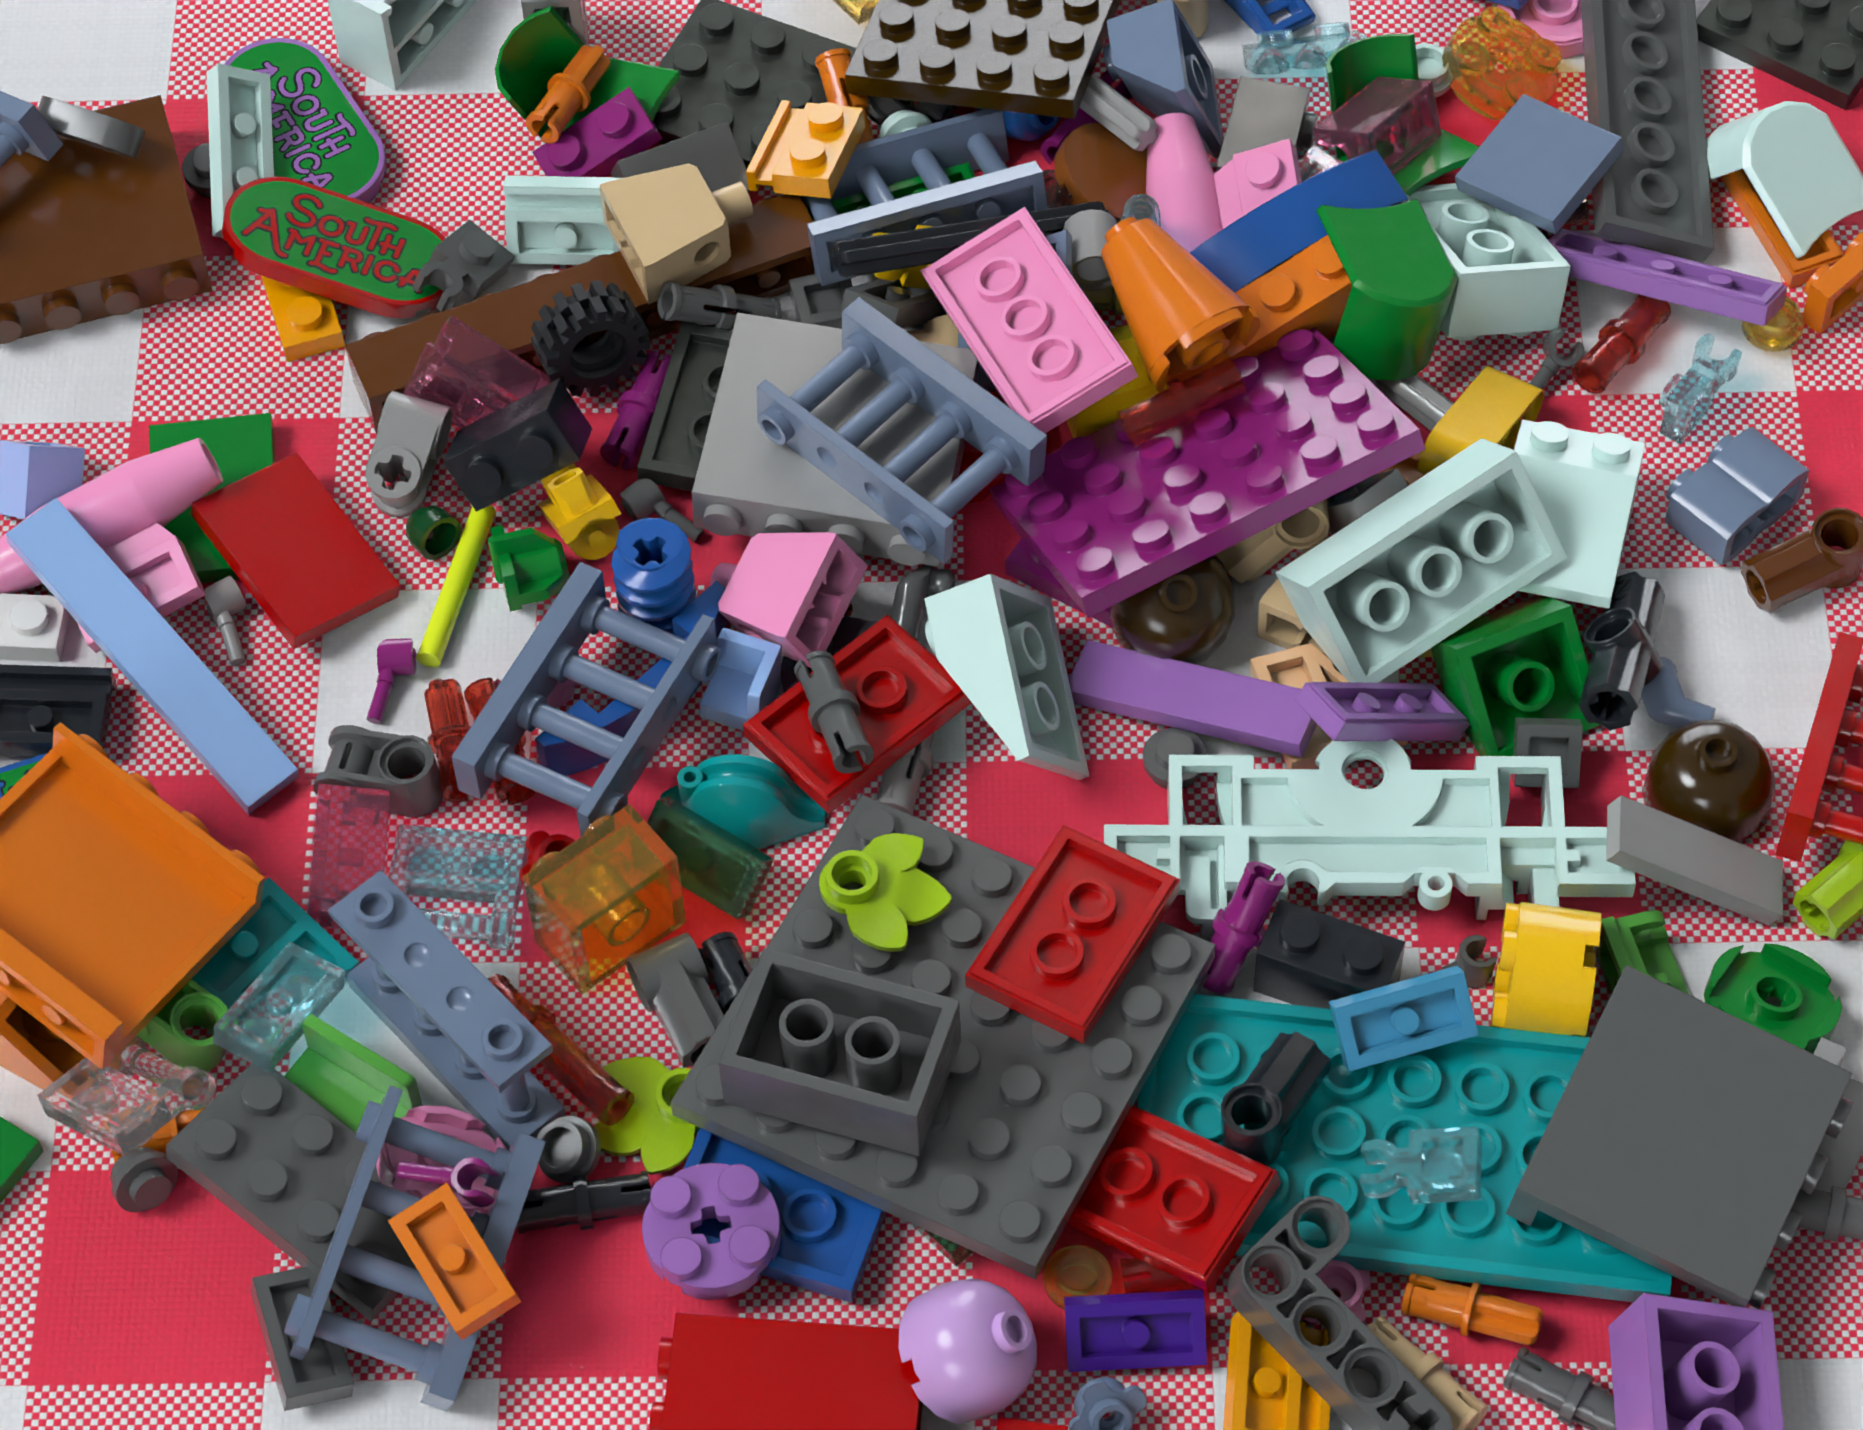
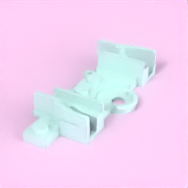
M1393 739L1388 741H1332L1320 752L1315 760V764L1319 769H1254V755H1169L1167 785L1168 825L1104 824V844L1180 879V892L1178 895H1185L1186 917L1190 922L1200 924L1201 939L1209 942L1215 932L1212 923L1218 910L1222 908L1225 911V907L1228 906L1244 873V868L1250 861L1262 862L1275 868L1276 870L1271 876L1270 881L1273 880L1275 874L1281 873L1284 876L1286 882L1276 898L1277 902L1279 899L1287 901L1288 887L1298 881L1308 882L1316 888L1318 892L1317 904L1319 906H1323L1333 896H1402L1413 886H1419L1417 894L1419 903L1428 910L1437 911L1449 904L1452 886H1454L1465 896H1475L1476 920H1486L1488 910H1505L1506 903L1514 904L1513 881H1516V894H1528V903L1560 907L1559 897H1633L1636 885L1635 872L1606 861L1607 827H1565L1561 756H1476L1474 770H1411V759ZM1357 760H1370L1381 767L1384 778L1375 788H1357L1351 785L1345 776L1347 767ZM1182 773H1217L1216 798L1221 825L1187 824L1182 799ZM1511 774H1544L1540 798L1541 827L1505 826L1509 808Z

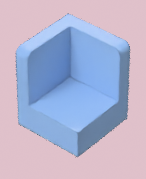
M0 440V514L25 519L53 499L59 498L83 484L85 448L49 442Z
M722 628L717 639V646L721 648V658L700 702V717L744 731L743 724L773 702L781 686L782 645L728 628Z

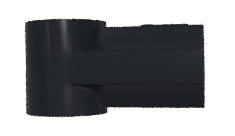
M1296 1031L1293 1034L1280 1032L1243 1084L1233 1087L1224 1096L1221 1103L1222 1146L1265 1166L1271 1165L1278 1158L1282 1149V1137L1330 1071V1058L1318 1048L1315 1041ZM1254 1122L1264 1126L1258 1130H1246L1239 1127L1242 1124Z

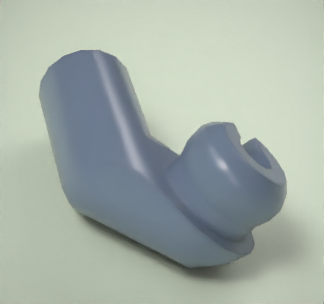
M1660 657L1662 669L1650 683L1643 686L1641 695L1648 715L1657 722L1677 729L1694 721L1713 720L1716 708L1685 698L1677 676L1676 665L1668 658Z

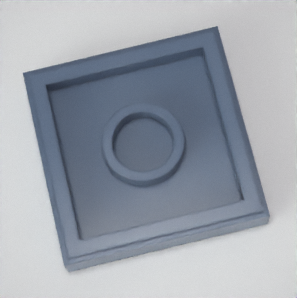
M1523 94L1456 174L1457 189L1556 235L1624 151L1622 137Z

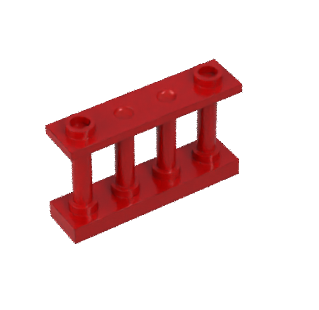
M1839 632L1775 853L1777 856L1801 862L1808 837L1821 840L1823 834L1863 845V817L1830 809L1832 802L1819 799L1821 790L1834 794L1836 788L1863 795V768L1843 763L1845 756L1832 753L1834 745L1846 749L1848 743L1863 746V719L1856 718L1857 711L1845 708L1847 701L1860 704V700L1863 698V665L1857 664L1863 646V638Z

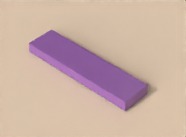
M1563 228L1556 235L1554 234L1548 239L1570 264L1569 277L1761 326H1765L1785 303L1787 286L1783 283Z
M1087 640L1069 677L1074 704L1301 758L1317 726V723L1295 701L1301 691L1300 688L1178 660L1161 659L1141 654L1134 650Z

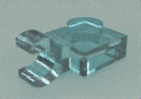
M1709 333L1697 341L1691 368L1684 376L1676 373L1667 383L1659 400V405L1664 407L1660 433L1680 445L1713 405L1715 393L1724 383L1732 380L1738 372L1742 351L1735 348L1730 356L1724 360L1712 359L1709 355L1712 351L1714 336Z

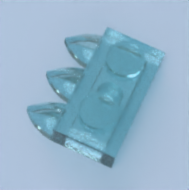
M1349 22L1314 26V36L1292 38V30L1290 29L1257 33L1258 43L1242 45L1244 67L1255 74H1280L1290 70V68L1319 69L1326 66L1325 63L1333 52L1348 43L1367 38V35L1357 30L1350 31Z

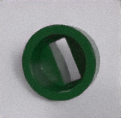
M438 506L418 508L411 513L406 522V537L410 544L428 560H437L446 556L453 550L460 538V523L445 509Z

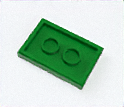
M271 413L149 425L150 454L196 438H201L204 441L223 477V482L205 496L275 463L274 424ZM191 507L164 526L166 530L175 535L184 544L201 584L217 582L227 576H231L234 580H240L193 519Z

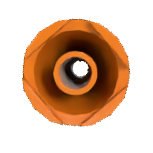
M1128 217L1115 224L1106 233L1105 240L1107 243L1101 251V256L1149 380L1158 392L1163 393L1165 383L1175 392L1203 380L1231 360L1225 349L1238 337L1244 346L1253 339L1260 327L1259 317L1253 308L1152 219L1145 218L1137 221L1135 217Z

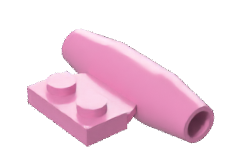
M1169 113L1154 119L1157 123L1155 132L1158 134V138L1154 144H1148L1146 196L1150 219L1189 253L1239 218L1302 182L1297 150L1290 138L1234 154L1233 159L1214 174L1192 116L1185 113Z
M201 438L127 461L57 498L162 617L206 595L184 544L164 528V526L191 507L192 502L204 497L223 482L221 471ZM5 533L0 537V593L15 594L42 585L43 583L9 546ZM78 624L86 644L95 653L101 651L102 649Z

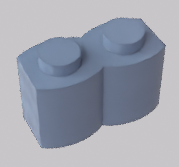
M1754 427L1744 430L1736 437L1731 434L1726 435L1713 448L1706 464L1694 472L1691 469H1686L1670 485L1666 494L1669 504L1665 522L1718 564L1724 565L1739 555L1762 530L1773 525L1803 496L1809 469Z

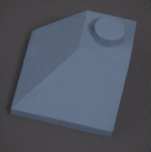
M1163 0L1106 20L1110 45L1103 47V57L1112 79L1117 80L1121 78L1132 97L1158 117L1169 113H1185L1192 116L1206 152L1215 159L1219 158L1224 136L1213 65L1174 0Z

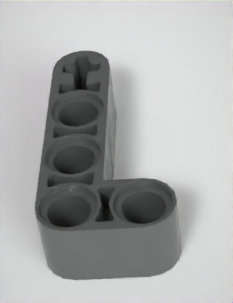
M1323 1196L1307 1197L1297 1203L1245 1254L1229 1275L1227 1290L1229 1299L1236 1310L1330 1405L1352 1430H1408L1413 1423L1422 1430H1453L1451 1416L1445 1407L1317 1276L1349 1240L1351 1227L1349 1217L1343 1207L1333 1199ZM1308 1221L1321 1227L1326 1235V1247L1315 1248L1306 1244L1299 1235L1298 1223ZM1262 1267L1274 1273L1279 1283V1294L1268 1295L1257 1290L1251 1282L1250 1268ZM1309 1317L1321 1322L1328 1333V1345L1317 1346L1308 1342L1300 1331V1318ZM1360 1368L1372 1374L1377 1382V1397H1365L1355 1391L1349 1378L1350 1369ZM1395 1399L1400 1405L1388 1417L1383 1419L1379 1412Z

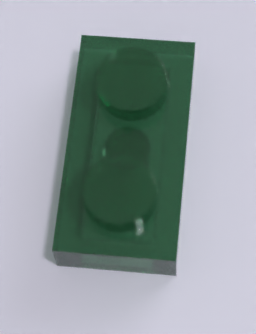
M669 797L656 801L632 856L736 919L749 916L774 861L770 856Z

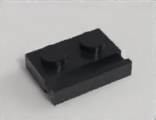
M0 664V755L38 756L48 753L53 746V729L60 722L77 735L86 734L104 749L112 708L110 699L112 690H115L116 686L112 668Z

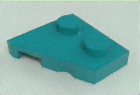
M268 878L264 881L260 909L192 979L212 995L220 998L227 1006L231 1016L347 978L346 974L358 966L359 962L271 878Z

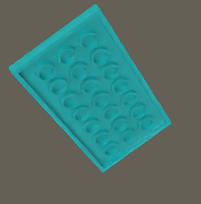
M1195 994L1139 1093L1138 1108L1222 1146L1221 1103L1224 1096L1233 1087L1243 1084L1280 1032L1293 1034L1296 1031L1315 1041L1318 1048L1330 1058V1071L1282 1137L1281 1152L1278 1158L1268 1166L1277 1171L1281 1184L1235 1255L1245 1256L1297 1203L1307 1197L1323 1196L1333 1199L1343 1207L1349 1217L1351 1227L1349 1240L1333 1260L1347 1262L1358 1270L1408 1276L1414 1273L1442 1280L1475 1282L1484 1285L1634 1302L1643 1293L1670 1297L1672 1275L1539 1210L1531 1226L1506 1215L1515 1191L1590 1040L1589 1037L1477 1025L1479 1034L1477 1036L1349 1072L1343 1064L1330 1009ZM1254 1122L1245 1123L1239 1127L1246 1130H1258L1264 1126ZM1308 1221L1298 1223L1299 1235L1306 1244L1315 1248L1326 1247V1235L1321 1227Z

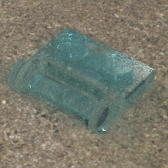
M399 824L388 878L408 898L409 895L494 903L492 915L430 909L420 910L446 937L489 941L490 948L511 950L515 937L516 915L522 889L519 874L520 869L527 864L529 854L526 846L527 837Z

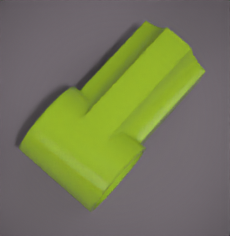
M1846 840L1838 853V857L1795 893L1793 905L1799 911L1802 922L1819 937L1828 936L1835 940L1863 915V845Z

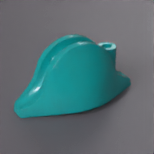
M744 754L715 756L704 760L697 767L686 766L678 772V785L660 795L659 818L714 846L729 850L749 851L761 849L826 827L827 812L794 783L785 770L765 759Z

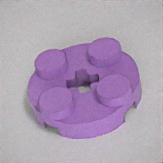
M698 1164L682 1169L672 1176L661 1178L654 1184L650 1192V1202L642 1220L645 1252L653 1271L663 1281L665 1277L670 1283L681 1287L682 1293L696 1299H724L748 1290L760 1280L759 1273L768 1266L771 1258L774 1261L781 1243L780 1219L776 1202L770 1191L759 1181L757 1173L751 1167L743 1164ZM709 1218H717L719 1222H726L731 1227L720 1232V1242L714 1244H707L704 1234H693L695 1227L702 1225V1221Z

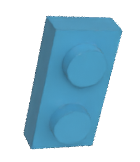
M1458 965L1329 1001L1343 1064L1349 1072L1479 1035L1465 974Z

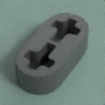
M41 97L37 110L56 134L125 157L137 159L146 132L144 129L51 97Z

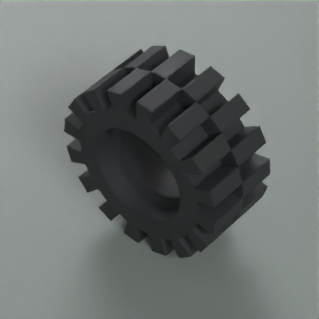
M591 281L589 290L585 291L580 282L571 285L573 295L565 298L560 291L552 296L556 304L554 308L545 304L542 306L538 313L543 321H533L531 329L535 336L531 337V341L551 382L560 379L572 396L581 397L584 388H586L590 397L601 395L600 386L607 384L610 391L619 388L620 385L616 379L622 375L630 381L636 375L632 364L644 365L647 356L643 350L650 349L651 341L647 335L649 331L625 290L621 292L619 286L613 283H609L605 289L601 281ZM607 330L596 342L588 346L574 348L584 337L597 331Z

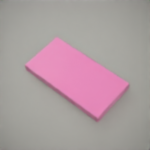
M1025 207L921 270L927 284L1006 405L1043 433H1047L1138 377L1131 361Z

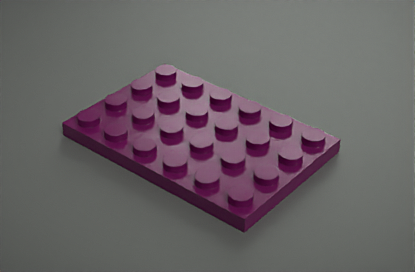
M1314 327L1310 330L1300 329L1288 332L1278 340L1276 347L1255 357H1238L1227 363L1221 374L1215 372L1187 388L1175 392L1172 391L1167 398L1156 401L1140 410L1126 412L1119 416L1114 423L1085 437L1069 440L1061 449L1045 456L1044 472L1029 486H1026L1009 473L1006 474L1004 482L991 486L989 489L996 507L1089 618L1425 450L1420 429Z

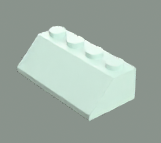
M1481 438L1275 573L1301 624L1348 682L1379 683L1568 557L1517 451Z

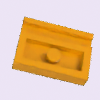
M782 100L746 170L749 191H758L760 185L773 186L774 193L831 199L866 127L863 108L839 106L829 102L820 104L807 102L804 109L791 108L790 101Z
M1237 1311L1231 1318L1223 1430H1329L1330 1405ZM1300 1321V1331L1308 1342L1317 1346L1328 1345L1329 1337L1325 1327L1323 1330L1305 1327L1306 1322Z

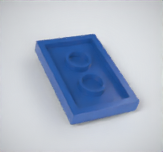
M700 1128L684 1169L705 1163L746 1165L757 1173L759 1181L770 1191L776 1202L781 1228L780 1248L774 1261L771 1258L768 1266L759 1275L853 1303L887 1212ZM709 1218L703 1220L702 1225L695 1227L693 1234H704L707 1244H714L720 1242V1232L731 1227L726 1222H719L717 1218Z

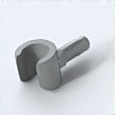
M227 576L205 589L206 595L204 597L207 602L208 614L221 631L230 664L237 666L245 662V656L232 615L247 608V605L234 579L231 576Z

